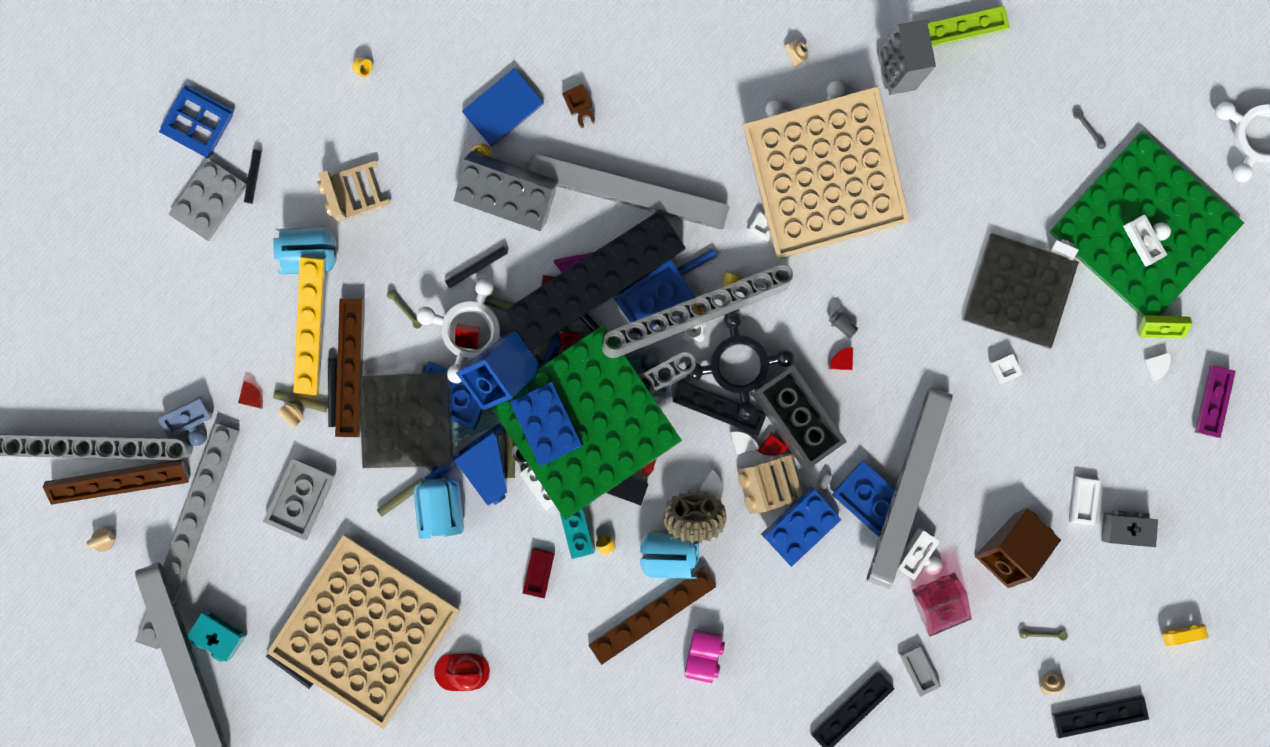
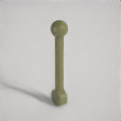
M392 290L388 291L387 297L392 299L413 322V327L416 329L421 328L422 324L398 300L396 293Z
M1023 629L1019 632V636L1023 639L1027 637H1052L1064 641L1068 638V634L1065 631L1043 633L1028 632Z

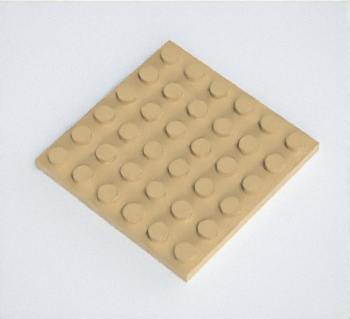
M878 86L742 124L776 259L910 222Z
M343 535L274 640L267 654L384 729L461 609L347 535Z

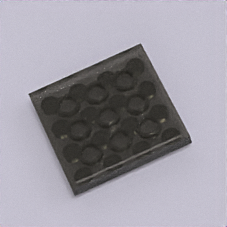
M993 233L989 234L962 321L1051 349L1079 261L1070 260L1067 257Z
M447 372L360 376L362 468L454 465L450 380L447 377Z

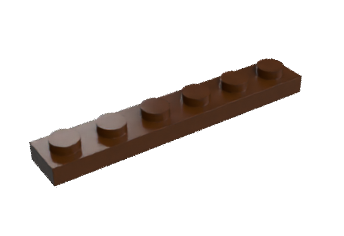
M339 299L335 437H360L364 327L363 299Z
M183 459L45 481L43 489L50 504L53 505L184 484L189 482L190 476Z
M704 567L693 573V575H698L697 579H684L591 642L589 647L600 664H604L716 588Z

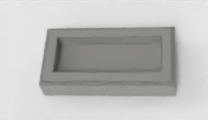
M920 644L899 653L920 697L941 687Z

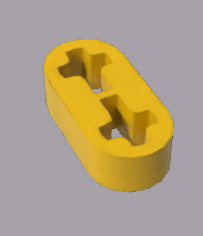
M1194 624L1162 632L1164 645L1166 646L1181 645L1209 637L1205 624Z

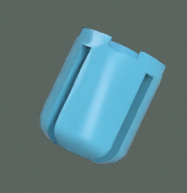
M328 228L276 229L279 232V237L273 239L274 259L280 261L281 270L277 271L279 275L299 274L301 256L326 258L325 273L334 268L337 254L332 250L336 249L337 246L335 237Z
M451 478L420 481L413 490L418 537L420 539L431 538V534L432 536L445 535V537L462 534L464 532V522L458 482Z
M649 532L643 537L640 553L687 555L642 556L640 558V566L646 576L650 578L697 579L698 575H693L695 565L699 564V543L693 542L691 544L689 540L682 542L681 538L674 539L673 534H668V532Z

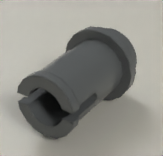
M837 310L831 316L829 322L832 327L835 326L850 339L859 328L843 316V312L840 313Z

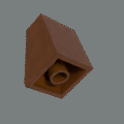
M1026 508L1015 513L980 549L975 557L1007 588H1011L1033 580L1061 539L1033 511Z

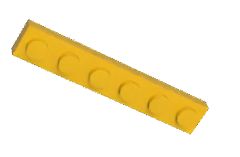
M301 256L299 261L294 393L317 395L319 393L326 258Z

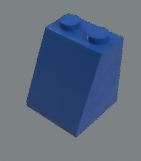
M514 331L498 339L457 371L456 374L481 409L485 410L512 399L537 374V370L541 366L517 331Z
M492 427L458 451L454 460L487 506L492 503L497 505L506 498L505 494L507 493V481L496 429Z

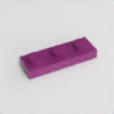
M1214 365L1209 366L1194 433L1221 438L1236 371Z

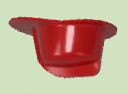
M472 653L445 655L438 660L434 669L436 682L440 687L449 691H473L480 689L485 685L490 674L487 661L480 655Z

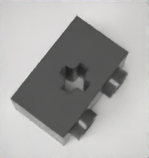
M1112 510V514H1104L1102 541L1112 544L1156 547L1158 519L1150 518L1148 513L1135 512V517L1127 516L1126 511ZM1127 526H1133V529L1127 531Z

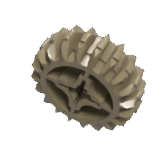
M688 490L687 494L680 492L679 496H672V500L667 501L663 512L664 524L668 534H673L674 539L681 538L682 542L689 540L691 544L694 541H699L702 544L703 540L711 541L712 537L717 538L719 533L723 532L727 519L725 505L722 504L721 500L716 499L715 495L708 496L707 492L699 493L698 490L696 493H691Z

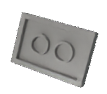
M207 158L168 215L209 241L241 196L247 184Z
M291 458L263 522L298 538L307 540L336 476L298 459Z

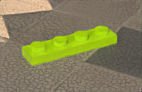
M1005 6L928 23L932 47L998 33L1010 28Z

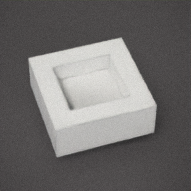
M1062 239L1061 242L1057 240L1053 244L1050 252L1072 261L1078 249L1074 248L1075 245Z
M1014 354L1007 355L990 363L999 384L1023 375Z

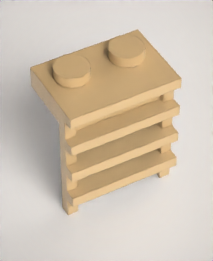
M376 160L333 175L328 171L318 173L320 181H317L320 192L326 195L328 202L325 203V208L329 216L342 222L345 219L354 218L357 215L369 213L372 210L381 209L391 204L389 199L380 200L370 168L378 166ZM365 170L375 200V204L369 206L367 205L357 172ZM348 175H352L362 208L357 210L354 209L344 178Z
M793 454L737 470L738 482L742 487L745 506L749 514L768 512L772 509L792 504L803 495L792 460L795 458ZM781 462H784L791 489L794 497L792 498L790 496V492L788 489V485L786 482ZM772 465L783 501H780L770 469Z

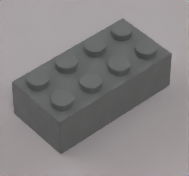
M927 19L898 24L882 48L881 53H879V64L881 67L884 66L885 71L883 84L884 88L888 89L889 95L917 90L936 67Z
M471 151L463 160L454 201L541 231L548 220L558 181Z
M794 365L785 369L751 393L803 470L811 468L847 442Z

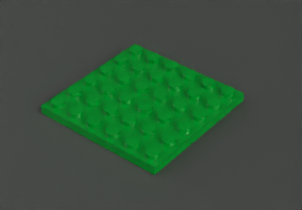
M1141 131L1052 227L1049 233L1060 242L1063 239L1075 245L1074 248L1078 249L1075 257L1143 318L1144 316L1151 315L1161 316L1240 229L1244 222L1144 131ZM1144 214L1152 227L1156 223L1164 222L1171 228L1170 236L1160 241L1167 255L1146 267L1123 227Z
M602 325L539 368L537 374L512 399L491 407L564 520H567L682 442V439L626 356L609 358L603 353L604 337L609 332L605 325ZM615 341L608 342L609 346L613 348L619 347ZM553 382L583 446L543 466H539L510 402Z

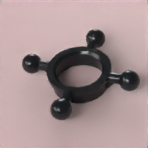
M732 311L724 316V324L730 328L731 337L725 339L716 347L711 358V365L701 366L696 363L695 369L686 377L691 381H697L703 375L713 374L714 379L723 389L740 394L741 404L738 406V414L742 419L749 420L756 414V407L750 402L749 392L755 390L763 383L767 376L769 365L779 364L783 367H789L794 363L795 355L790 349H782L777 355L767 356L765 349L759 342L747 336H740L739 326L742 323V316L739 312ZM744 345L753 349L758 355L761 365L760 372L749 384L734 385L726 381L721 375L719 369L720 358L730 347ZM692 363L687 365L686 369H689Z

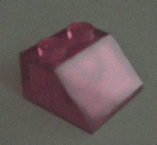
M955 572L941 576L935 581L922 584L912 590L915 605L929 637L972 619L968 594Z

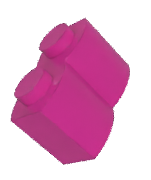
M694 629L684 672L685 678L712 683L713 678H718L720 664H717L718 655H723L725 642L722 641L720 634Z

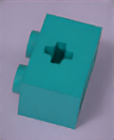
M584 508L567 520H564L560 514L571 559L594 554L595 549Z
M207 610L200 614L186 637L192 640L191 643L195 647L211 652V656L214 659L226 662L233 658L247 634L215 613ZM215 633L218 635L216 638L217 642L214 641L215 636L213 634Z

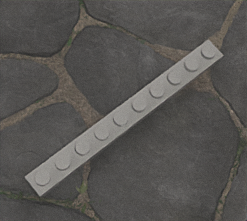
M215 423L163 564L176 603L240 430L220 423ZM146 611L135 642L159 649L160 645L148 611Z

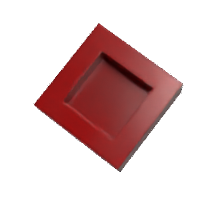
M457 323L455 328V344L458 347L477 350L480 327Z

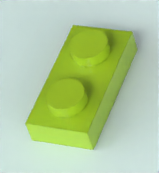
M1151 315L1143 317L1137 331L1141 338H1185L1193 323L1191 317Z

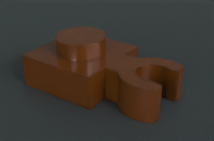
M583 84L562 93L571 116L578 113V124L581 128H584L582 120L585 117H589L591 122L595 123L594 114L587 110L592 107V103Z

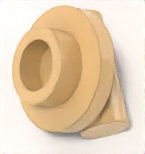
M794 40L785 46L794 67L801 65L808 59V48L805 43Z
M286 403L277 411L293 429L304 418L302 415L303 410L296 403Z
M106 528L98 529L92 534L91 540L87 541V546L89 549L94 548L100 552L108 551L115 543L114 534Z
M1050 672L1041 678L1040 690L1043 695L1057 694L1066 689L1065 680L1058 673Z

